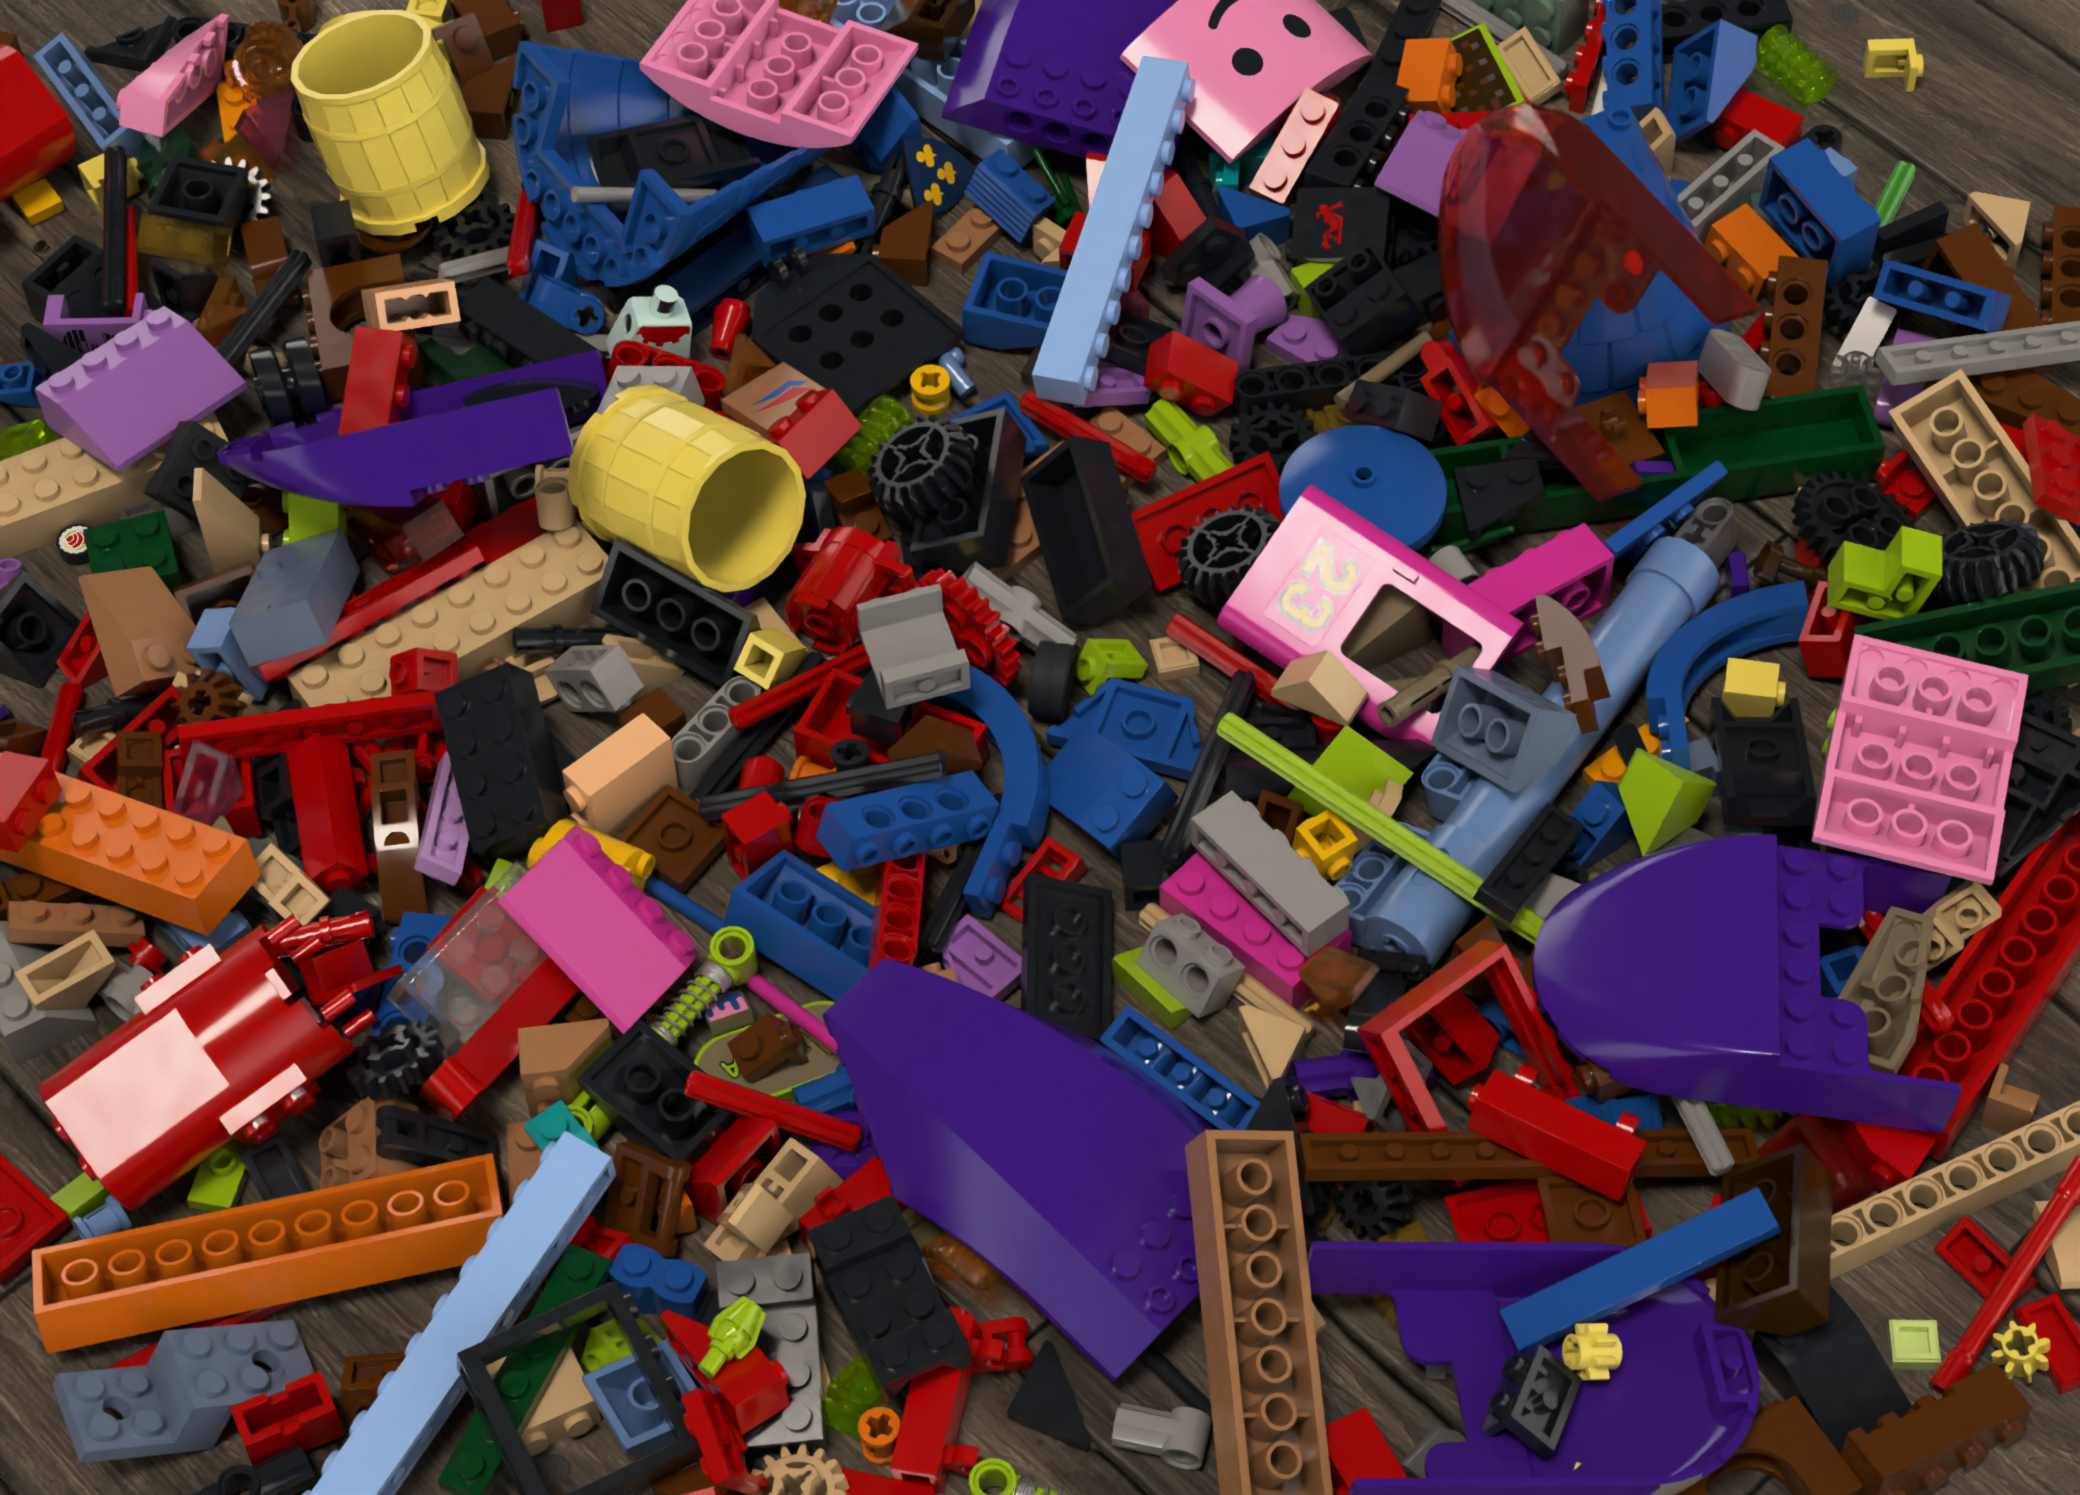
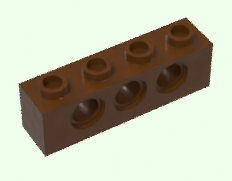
M2054 205L2051 221L2043 222L2041 245H2048V250H2043L2040 265V274H2047V280H2042L2039 296V303L2046 304V310L2042 309L2040 313V318L2045 325L2080 321V208Z
M1779 255L1777 271L1769 270L1766 294L1774 295L1773 306L1765 305L1763 329L1770 330L1769 341H1761L1760 358L1771 368L1772 372L1762 399L1815 392L1828 260ZM1796 300L1802 304L1793 305L1788 303L1787 301ZM1793 335L1796 336L1798 339L1789 340L1783 336ZM1781 370H1790V371L1794 372L1795 374H1793V375H1784V374H1782V373L1779 372V371H1781Z

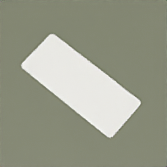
M1868 297L1840 348L1833 365L1858 378H1862L1897 310L1875 298Z

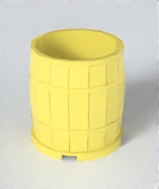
M376 10L349 17L324 29L304 45L293 61L290 80L296 90L303 111L304 121L308 126L326 171L340 191V201L349 199L357 229L372 235L400 236L416 232L415 223L426 221L434 216H437L441 223L457 215L478 197L489 179L490 167L487 162V152L475 136L472 118L469 115L451 67L439 49L431 28L421 16L404 10Z
M655 384L628 387L614 396L617 401L611 404L602 415L595 412L583 426L574 446V452L570 456L567 485L571 504L578 507L580 517L583 520L581 523L590 534L610 543H614L615 539L621 538L698 583L723 593L749 589L770 576L789 554L803 523L806 491L801 469L786 449L768 441L753 429L714 413L712 410L689 402L686 397Z

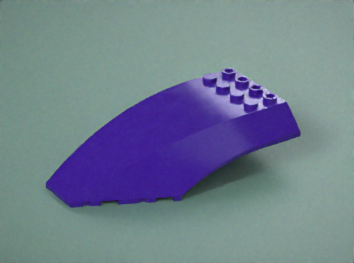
M982 0L941 118L1086 159L1087 152L1108 155L1136 73L1119 57L1142 32L1178 0ZM1177 133L1174 138V155L1181 135ZM1165 165V174L1170 171L1171 165Z
M883 958L823 1014L822 1017L829 1035L837 1043V1056L841 1066L845 1065L855 1090L853 1094L855 1103L865 1128L870 1131L873 1137V1150L876 1158L881 1159L891 1184L889 1191L895 1201L898 1200L915 1210L984 1260L1033 1303L1114 1382L1199 1294L1185 1145L1204 1130L1215 1129L1151 1076L1094 1040L1070 1028L1004 1003L950 979L888 958Z

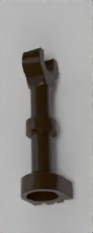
M1770 540L1763 546L1752 572L1754 577L1769 583L1774 581L1779 571L1800 581L1804 580L1805 587L1813 591L1816 590L1818 581H1828V574L1825 573V568L1816 564L1810 567L1784 556L1783 546Z

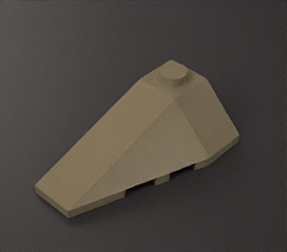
M1891 906L1837 998L1851 1001L1864 1011L1868 1024L1869 1066L1876 1072L1897 1074L1916 1040L1934 926L1933 917Z

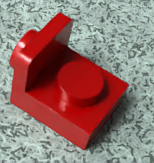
M1902 450L1892 460L1888 458L1880 465L1875 479L1878 481L1877 484L1882 485L1883 494H1896L1893 502L1897 505L1907 504L1908 508L1904 513L1905 515L1914 516L1919 520L1939 498L1925 478L1908 468L1910 453Z
M416 647L391 656L389 670L391 695L438 690L439 692L457 684V653Z

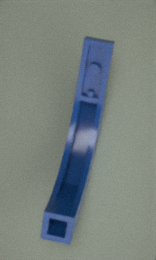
M1804 580L1760 588L1723 601L1688 621L1662 646L1650 668L1646 685L1650 733L1659 732L1662 759L1691 771L1685 724L1686 708L1696 689L1712 673L1727 664L1728 657L1738 658L1761 648L1799 640L1809 611Z
M969 665V689L927 699L926 702L985 723L987 725V737L1001 752L1004 767V788L1001 804L962 893L974 916L990 919L996 904L1001 903L1004 898L1006 881L1012 868L1016 867L1021 859L1022 846L1038 849L1049 811L1050 789L1044 755L1025 714L1016 700L989 675Z

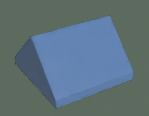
M666 1340L657 1343L661 1359L657 1360V1363L663 1375L671 1374L674 1377L682 1396L696 1389L697 1387ZM632 1354L582 1376L583 1384L626 1455L645 1457L677 1442ZM681 1400L678 1402V1404L681 1407L683 1413H685L686 1409Z

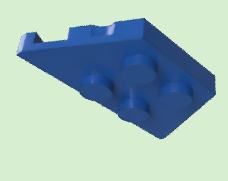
M1716 460L1606 539L1603 544L1614 555L1613 568L1615 569L1627 559L1631 564L1635 563L1644 556L1650 548L1649 545L1658 538L1671 537L1680 528L1678 524L1695 510L1693 506L1728 474L1724 466Z
M1112 677L1097 689L1094 696L1084 699L1074 707L1073 715L1059 727L1053 724L1047 731V743L1063 747L1080 725L1084 723L1136 758L1151 771L1189 780L1201 752V741L1196 726L1192 698Z

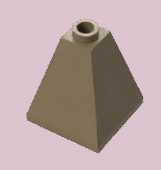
M1391 585L1384 586L1342 645V654L1366 671H1369L1428 644L1434 638V634L1425 607Z

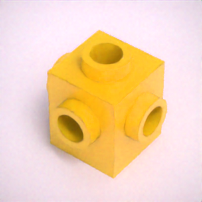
M1327 809L1319 815L1305 820L1296 828L1292 848L1302 858H1309L1316 865L1320 875L1325 880L1331 879L1335 881L1347 874L1352 868L1358 839L1337 813Z

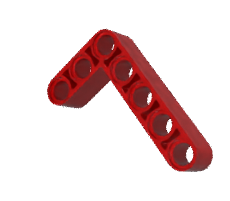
M814 796L805 801L794 836L795 843L800 849L813 855L831 858L816 838L825 804L841 800L825 796ZM926 852L869 866L878 869L867 973L883 958L911 966L913 964L918 946Z
M548 957L454 1057L451 1055L423 1084L418 1096L444 1120L455 1123L519 1056L518 1028L548 1025L581 989Z

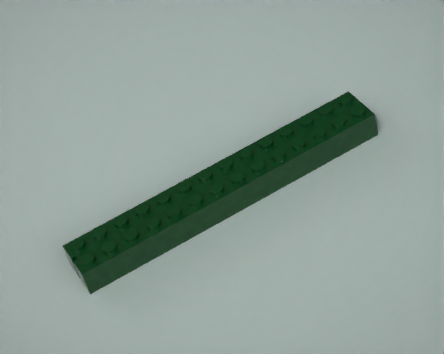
M1863 384L1762 399L1759 409L1756 411L1744 410L1731 404L1699 409L1698 426L1650 428L1665 451L1663 457L1651 461L1672 462L1675 472L1623 480L1629 470L1627 468L1592 480L1579 458L1575 470L1539 469L1544 486V500L1529 509L1520 510L1514 518L1503 524H1500L1498 521L1482 529L1481 533L1513 526L1515 531L1512 534L1641 515L1716 460L1724 466L1728 474L1694 506H1698L1702 501L1714 497L1733 501L1797 491L1799 487L1805 486L1809 478L1815 480L1819 473L1829 477L1832 471H1836L1842 479L1847 472H1850L1857 482L1863 476L1867 480L1875 479L1876 472L1883 462L1886 446ZM1643 417L1647 424V417ZM1523 436L1428 450L1443 470L1447 486L1445 515L1438 531L1422 548L1444 545L1468 538L1453 480L1454 468L1498 463L1501 454L1509 451Z

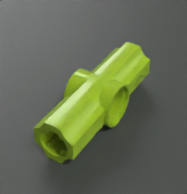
M1160 399L1153 403L1149 412L1145 414V425L1167 448V454L1172 465L1181 475L1185 476L1190 473L1197 482H1201L1234 467L1222 454L1219 442L1211 429L1206 425L1197 427L1173 400Z

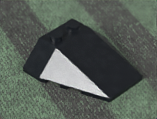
M2024 711L2022 712L2018 741L2013 752L2004 805L2006 812L1994 877L2000 880L2003 879L2080 811V737Z

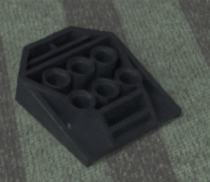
M794 245L786 251L787 259L792 267L790 272H788L781 258L776 257L767 264V269L773 283L766 285L762 291L756 294L751 335L754 362L761 369L767 372L785 362L825 389H833L852 414L855 415L911 376L917 368L928 364L965 338V331L873 254L816 253L807 259L800 245Z

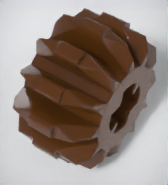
M202 669L200 675L194 673L186 674L188 686L175 687L181 698L180 701L170 704L174 710L180 712L174 720L177 726L200 721L207 722L236 718L238 711L248 707L245 702L238 700L244 689L240 685L233 683L232 676L224 672L216 673L212 669Z

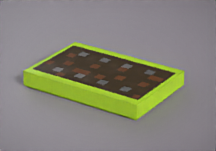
M1485 22L1451 38L1456 52L1462 56L1463 69L1461 76L1456 77V103L1453 108H1450L1449 113L1528 109L1525 99Z

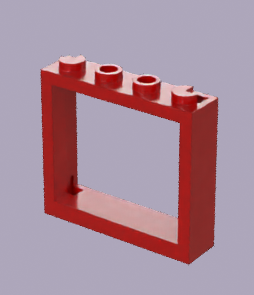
M1481 939L1357 1028L1409 1132H1449L1399 1031L1482 971H1484L1530 1065L1540 1070L1537 1077L1542 1087L1540 1091L1561 1101L1581 1096L1572 1077V1074L1575 1072L1564 1061L1556 1045L1558 1043L1557 1036L1554 1030L1544 1021L1537 1007L1539 1005L1537 995L1525 983L1518 969L1520 965L1518 957L1511 955L1506 944ZM1472 1179L1434 1181L1460 1189Z

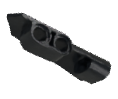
M1420 739L1370 741L1409 770H1412L1421 761L1436 753L1435 746ZM1330 743L1318 750L1290 751L1313 765ZM1233 752L1227 755L1226 794L1232 790L1244 802H1258L1263 789L1276 794L1291 792L1295 785L1245 752Z

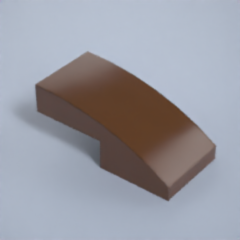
M117 731L116 793L163 809L161 732Z

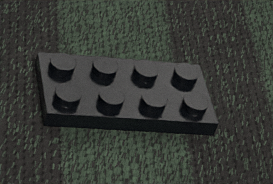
M1029 873L1023 881L1021 1009L1070 1028L1103 1045L1099 1040L1111 1025L1112 890Z

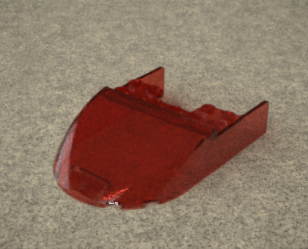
M1535 103L1503 107L1478 120L1456 145L1447 164L1440 192L1438 256L1446 312L1455 340L1467 366L1482 389L1493 387L1597 501H1603L1639 489L1643 480L1573 406L1580 393L1579 377L1571 365L1560 355L1593 301L1598 297L1609 310L1617 314L1631 312L1639 303L1656 274L1662 271L1714 325L1753 315L1757 312L1760 305L1600 138L1572 115L1557 108L1550 110L1545 107L1536 106Z

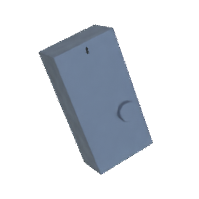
M341 528L264 552L228 623L249 667L328 643L361 571Z

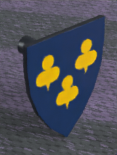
M917 137L900 140L907 172V178L904 183L909 184L914 209L926 201L934 202L936 214L949 209L963 196L976 170L970 162L948 144L933 138Z

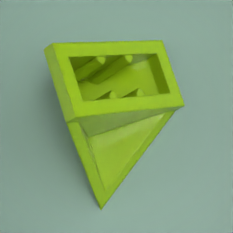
M1637 748L1617 786L1642 856L1652 853L1696 824L1717 784L1708 778Z

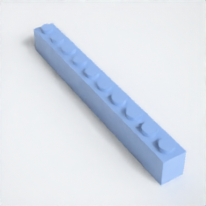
M1142 56L1032 372L1037 398L1084 406L1088 391H1094L1098 380L1097 365L1099 359L1105 358L1107 355L1110 326L1116 325L1119 320L1121 309L1119 300L1122 292L1127 293L1132 277L1130 268L1133 260L1140 258L1143 229L1149 228L1151 225L1154 197H1159L1163 190L1164 167L1172 163L1175 150L1176 133H1182L1185 123L1184 109L1186 103H1192L1195 95L1196 82L1195 79L1190 78L1188 62Z
M564 1131L557 1143L552 1141L547 1145L540 1157V1167L530 1180L525 1179L518 1186L513 1196L514 1204L504 1218L500 1216L492 1223L486 1235L487 1242L477 1256L473 1254L466 1260L461 1268L460 1280L450 1294H443L437 1301L432 1312L433 1319L423 1333L419 1331L411 1338L405 1350V1359L396 1371L392 1370L385 1375L378 1387V1397L368 1411L363 1410L356 1416L350 1427V1437L340 1451L336 1449L328 1456L321 1470L322 1477L312 1491L308 1489L302 1495L396 1494L467 1391L457 1370V1353L512 1327L617 1174L611 1156L567 1131Z

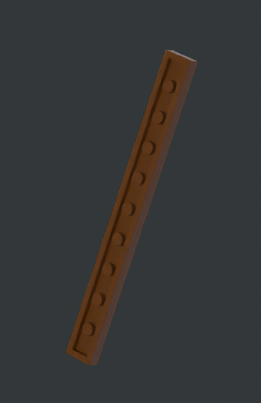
M1751 1128L1719 1129L1735 1160L1733 1169L1760 1159ZM1688 1129L1635 1130L1636 1137L1647 1141L1640 1167L1635 1177L1713 1176L1709 1173ZM1473 1131L1300 1133L1297 1142L1304 1182L1537 1179L1539 1177L1562 1175Z

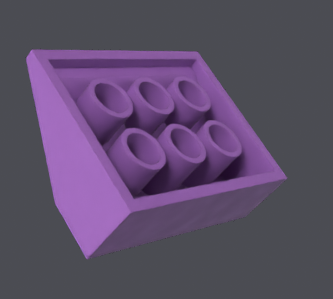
M1418 110L1386 161L1374 185L1494 246L1538 164L1529 165L1517 159L1516 154L1511 150L1501 146L1493 147L1481 141L1482 139L1477 133L1469 129L1459 130L1447 124L1446 119L1438 113Z
M163 306L158 310L150 312L144 319L127 330L117 333L114 338L94 351L86 353L81 359L61 372L53 374L48 380L34 389L48 427L120 473L172 439L179 421L198 422L248 389V385L188 320Z

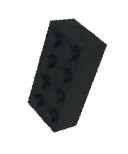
M1071 435L1023 475L1021 482L1062 621L1101 627L1153 585L1109 442Z
M507 662L434 693L474 854L495 861L498 858L505 860L531 849L534 842L539 837H545L549 829L559 820L569 819L533 673Z

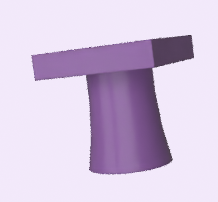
M1262 275L1251 276L1229 297L1201 277H1197L1190 281L1187 286L1180 333L1237 361V375H1239L1241 372L1249 370L1255 334L1284 322L1287 315L1286 301L1278 286L1272 280Z

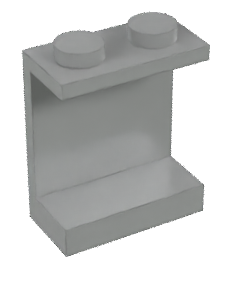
M940 584L917 587L907 592L884 598H874L868 602L856 604L858 631L887 710L970 688L969 660L965 650H958L943 612Z

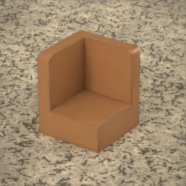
M2000 1063L1987 1098L1980 1126L2006 1135L2031 1123L2040 1095L2006 1084L2005 1080L2009 1065Z

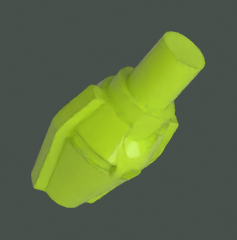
M742 1296L717 1314L707 1333L711 1338V1342L708 1345L710 1350L698 1365V1369L706 1376L713 1378L725 1361H730L732 1357H735L737 1360L743 1358L756 1345L766 1313L755 1302Z

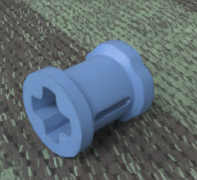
M111 1195L105 1198L104 1205L85 1217L76 1216L71 1219L81 1240L133 1229L125 1211Z

